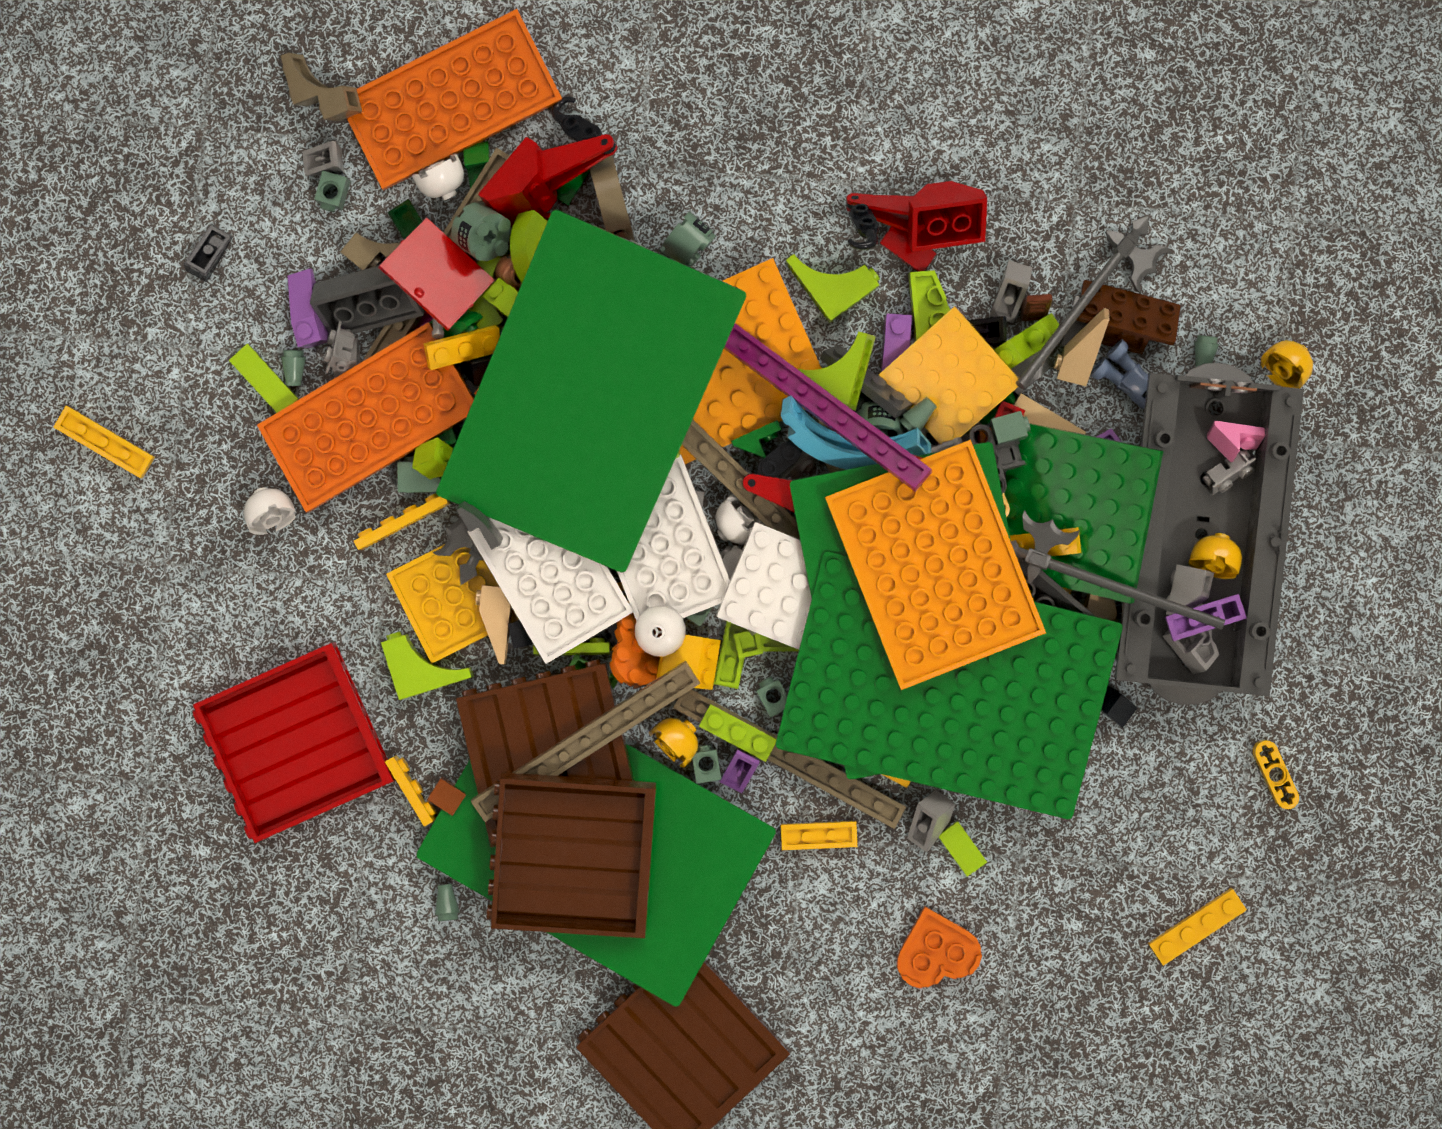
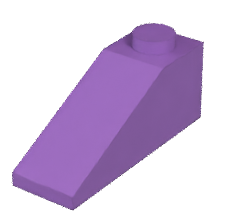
M311 268L288 275L291 324L297 346L302 348H312L325 344L329 335L310 304L314 283H316Z
M888 313L885 315L881 372L910 347L912 315Z
M1239 594L1193 608L1224 619V625L1247 618ZM1176 613L1165 617L1172 641L1215 628Z

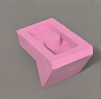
M1214 421L1207 433V439L1230 462H1233L1240 448L1257 450L1265 437V428Z

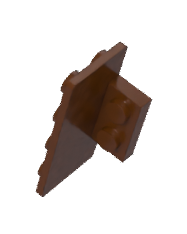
M1083 281L1080 298L1093 281ZM1103 284L1077 318V321L1089 323L1104 308L1109 309V322L1101 344L1112 347L1123 339L1128 344V351L1142 355L1149 340L1171 346L1175 344L1181 306L1169 301Z

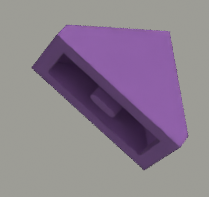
M737 747L720 783L742 793L759 765L760 759Z

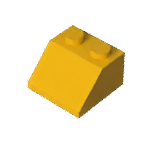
M685 634L683 644L677 651L664 657L660 656L656 679L684 661H687L700 681V684L694 688L713 690L721 640Z

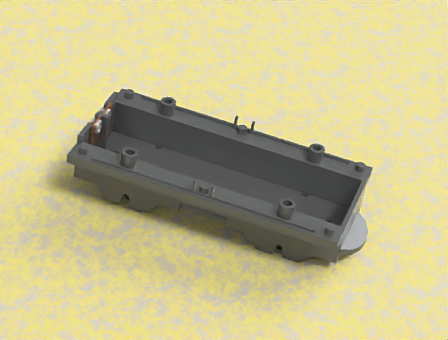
M1223 363L1202 364L1190 369L1184 375L1148 373L1140 446L1162 450L1163 456L1137 589L1167 599L1172 589L1171 575L1176 570V566L1190 567L1189 560L1192 549L1199 541L1195 536L1197 529L1202 528L1204 530V537L1215 535V533H1223L1228 535L1230 540L1235 542L1241 550L1242 562L1239 575L1237 574L1234 579L1213 577L1209 598L1202 602V604L1239 594L1247 618L1234 622L1236 623L1235 630H1233L1234 623L1224 625L1222 630L1218 628L1211 629L1212 640L1217 646L1219 656L1207 671L1192 674L1187 667L1181 664L1179 656L1163 637L1168 631L1165 619L1166 616H1169L1166 615L1167 610L1136 599L1132 604L1123 602L1121 616L1123 629L1118 644L1115 680L1148 683L1154 693L1166 701L1181 705L1203 703L1213 699L1221 691L1270 696L1304 389L1254 383L1245 372L1237 367ZM1213 401L1219 402L1222 406V411L1217 416L1209 412V404ZM1222 421L1265 428V437L1257 450H1255V454H1253V449L1247 450L1251 456L1248 459L1249 461L1254 457L1256 458L1254 472L1244 479L1240 477L1232 482L1233 486L1226 492H1217L1212 495L1213 485L1204 486L1200 481L1202 473L1211 470L1220 463L1226 470L1229 469L1225 463L1227 458L1207 439V433L1213 422ZM1197 516L1209 517L1208 522L1197 521Z

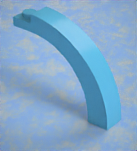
M791 395L783 399L781 418L786 425H789L788 438L804 452L824 463L842 469L877 464L839 434L827 429L811 418ZM918 428L904 434L889 437L913 455L918 456L931 453V443Z

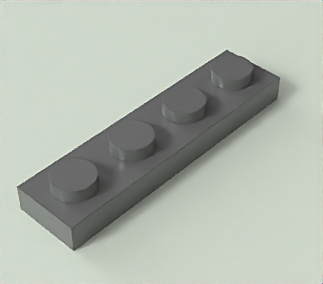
M836 345L824 350L820 359L830 366L840 360L848 351ZM867 368L861 392L894 418L907 412L911 408L912 403L901 392L894 390L886 384L882 377L875 375Z

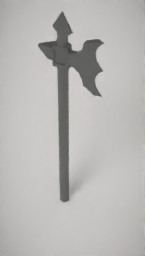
M1150 215L1132 221L1133 229L1125 235L1111 230L1105 231L1110 245L1114 248L1112 250V257L1017 380L1016 385L1022 389L1026 387L1121 260L1124 261L1128 258L1131 262L1132 274L1129 279L1134 290L1141 293L1140 283L1142 279L1148 274L1157 273V259L1162 254L1172 253L1170 249L1157 244L1147 250L1136 247L1138 244L1137 239L1140 235L1148 234Z
M1024 510L1022 515L1023 527L1025 531L1033 536L1035 549L1029 548V550L1021 548L1016 540L1010 542L1016 557L1024 559V563L1029 564L1027 568L1029 584L1040 574L1041 569L1047 571V568L1212 627L1223 629L1224 619L1052 559V556L1047 554L1049 550L1056 545H1069L1078 537L1080 530L1071 533L1063 532L1057 528L1053 519L1044 523L1034 522Z
M459 516L456 523L445 527L447 531L446 544L433 553L437 556H452L459 548L466 547L471 549L469 552L471 556L467 563L460 565L461 586L477 576L476 566L479 560L482 561L483 558L467 533L469 530Z

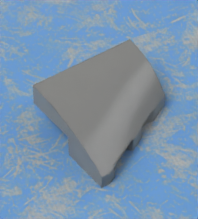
M1169 629L1163 635L1164 639L1192 674L1207 671L1219 656L1217 646L1212 640V630L1172 641Z

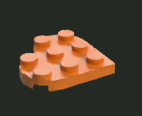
M631 613L617 622V629L614 633L618 643L611 650L613 651L612 661L609 662V666L619 683H626L629 686H633V689H637L656 680L660 656L650 655L638 645L635 637V624L637 621L634 613Z
M924 906L899 950L897 969L904 981L910 986L919 989L938 984L944 976L952 979L963 978L973 974L979 967L982 958L981 946L977 938L970 931Z

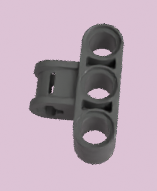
M977 425L970 431L968 440H971L973 445L979 444L975 442L973 434L980 431L986 435V442L993 444L1003 494L1007 487L1004 471L1026 465L1025 460H1022L1018 447L1020 441L1016 440L996 445L990 428L985 425Z

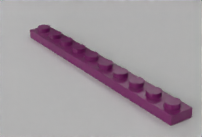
M736 323L734 324L724 347L726 351L785 395H791L801 407L915 492L932 473L930 467Z

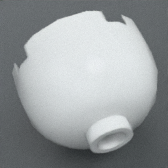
M457 154L450 155L449 160L437 162L419 171V174H413L412 177L419 190L427 197L437 198L442 196L443 200H447L457 194L455 189L463 182L464 170Z
M265 487L254 491L253 495L246 501L243 511L249 532L257 535L268 534L266 529L276 525V531L288 526L296 517L294 513L296 512L287 494L278 489Z
M733 494L729 495L720 504L715 515L716 525L719 529L717 533L721 539L739 545L746 543L754 521L764 525Z
M655 606L645 610L639 616L635 624V637L638 645L646 653L664 657L677 651L683 644L686 626L682 616L676 610L667 606Z

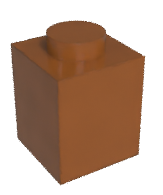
M442 776L427 800L453 816L466 794L456 788L454 783Z

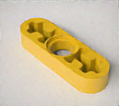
M1268 740L1258 741L1253 747V755L1275 803L1284 809L1294 808L1299 802V794L1277 746ZM1263 745L1271 748L1268 755L1272 761L1277 759V763H1270L1266 767L1264 766L1265 763L1269 762L1265 756H1260L1259 754L1263 751ZM1278 767L1282 771V778L1274 782L1270 779L1269 772L1272 768ZM1286 782L1288 783V785H1284L1283 788L1286 793H1292V796L1289 798V803L1281 801L1280 798L1284 796L1283 792L1280 788H1277L1275 790V786H1281Z

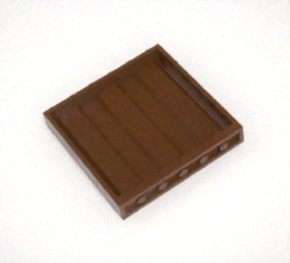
M600 659L585 662L586 667L576 669L575 665L560 668L561 673L551 675L550 671L535 674L536 679L526 681V676L512 679V685L503 687L501 682L486 686V691L478 693L476 688L461 691L462 696L456 698L478 794L494 785L495 780H500L502 772H514L617 705L607 662L600 663ZM621 734L558 776L635 781L624 734ZM491 818L485 822L492 848L496 847L491 845L492 830H497V821Z
M502 772L500 780H495L494 795L499 796V803L493 807V820L497 821V830H492L491 845L496 846L495 855L490 857V870H494V880L489 879L488 895H493L492 904L487 906V920H491V929L645 938L656 782Z
M706 959L679 1006H673L633 983L632 987L634 989L628 995L625 993L621 994L614 1001L615 1007L609 1013L607 1010L603 1011L595 1019L597 1024L591 1030L588 1027L585 1028L577 1036L579 1041L576 1044L578 1051L652 1129H711L790 1055V1049Z

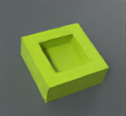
M749 631L734 634L739 659L763 654L761 639L758 633L753 636Z

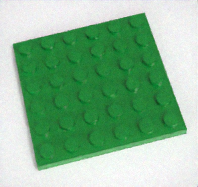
M1029 423L1031 431L1027 432V438L1020 440L1018 445L1022 460H1025L1026 465L1006 472L1007 487L1004 494L1010 507V512L1007 516L1009 534L1029 533L1023 527L1022 515L1024 510L1029 518L1037 523H1044L1053 519L1054 524L1059 530L1078 527L1080 530L1079 536L1082 553L1052 556L1051 558L1137 589L1163 451ZM1047 568L1046 571L1041 569L1063 588L1129 604L1135 601L1134 598Z

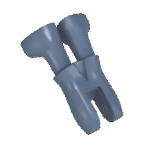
M1121 339L1112 346L1106 355L1127 372L1122 375L1108 359L1102 357L1092 369L1090 376L1096 380L1107 378L1116 385L1117 389L1126 393L1136 405L1144 409L1146 397L1143 394L1147 390L1148 374L1141 368L1139 363L1136 364L1127 354L1128 344Z

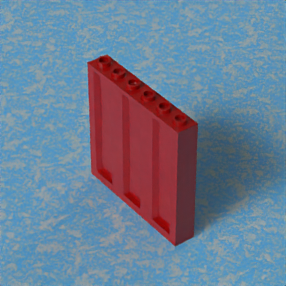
M336 642L327 644L193 704L195 709L193 710V716L205 731L203 733L204 741L214 751V763L218 770H222L226 778L223 780L224 786L228 793L233 794L236 801L234 802V808L237 814L243 817L246 823L244 826L245 833L249 839H253L254 843L395 781L394 776L385 763L388 758Z

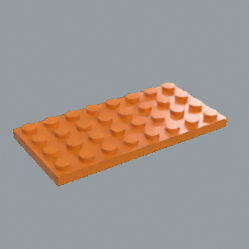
M515 9L358 88L357 93L362 112L347 118L384 191L412 177L413 174H418L419 171L450 158V155L457 154L463 151V149L473 146L561 101L562 97L518 10Z
M430 322L257 424L306 513L318 508L414 451L419 445L436 438L466 420L474 397L455 364L430 370L427 366L423 343L438 340L432 337L433 325Z

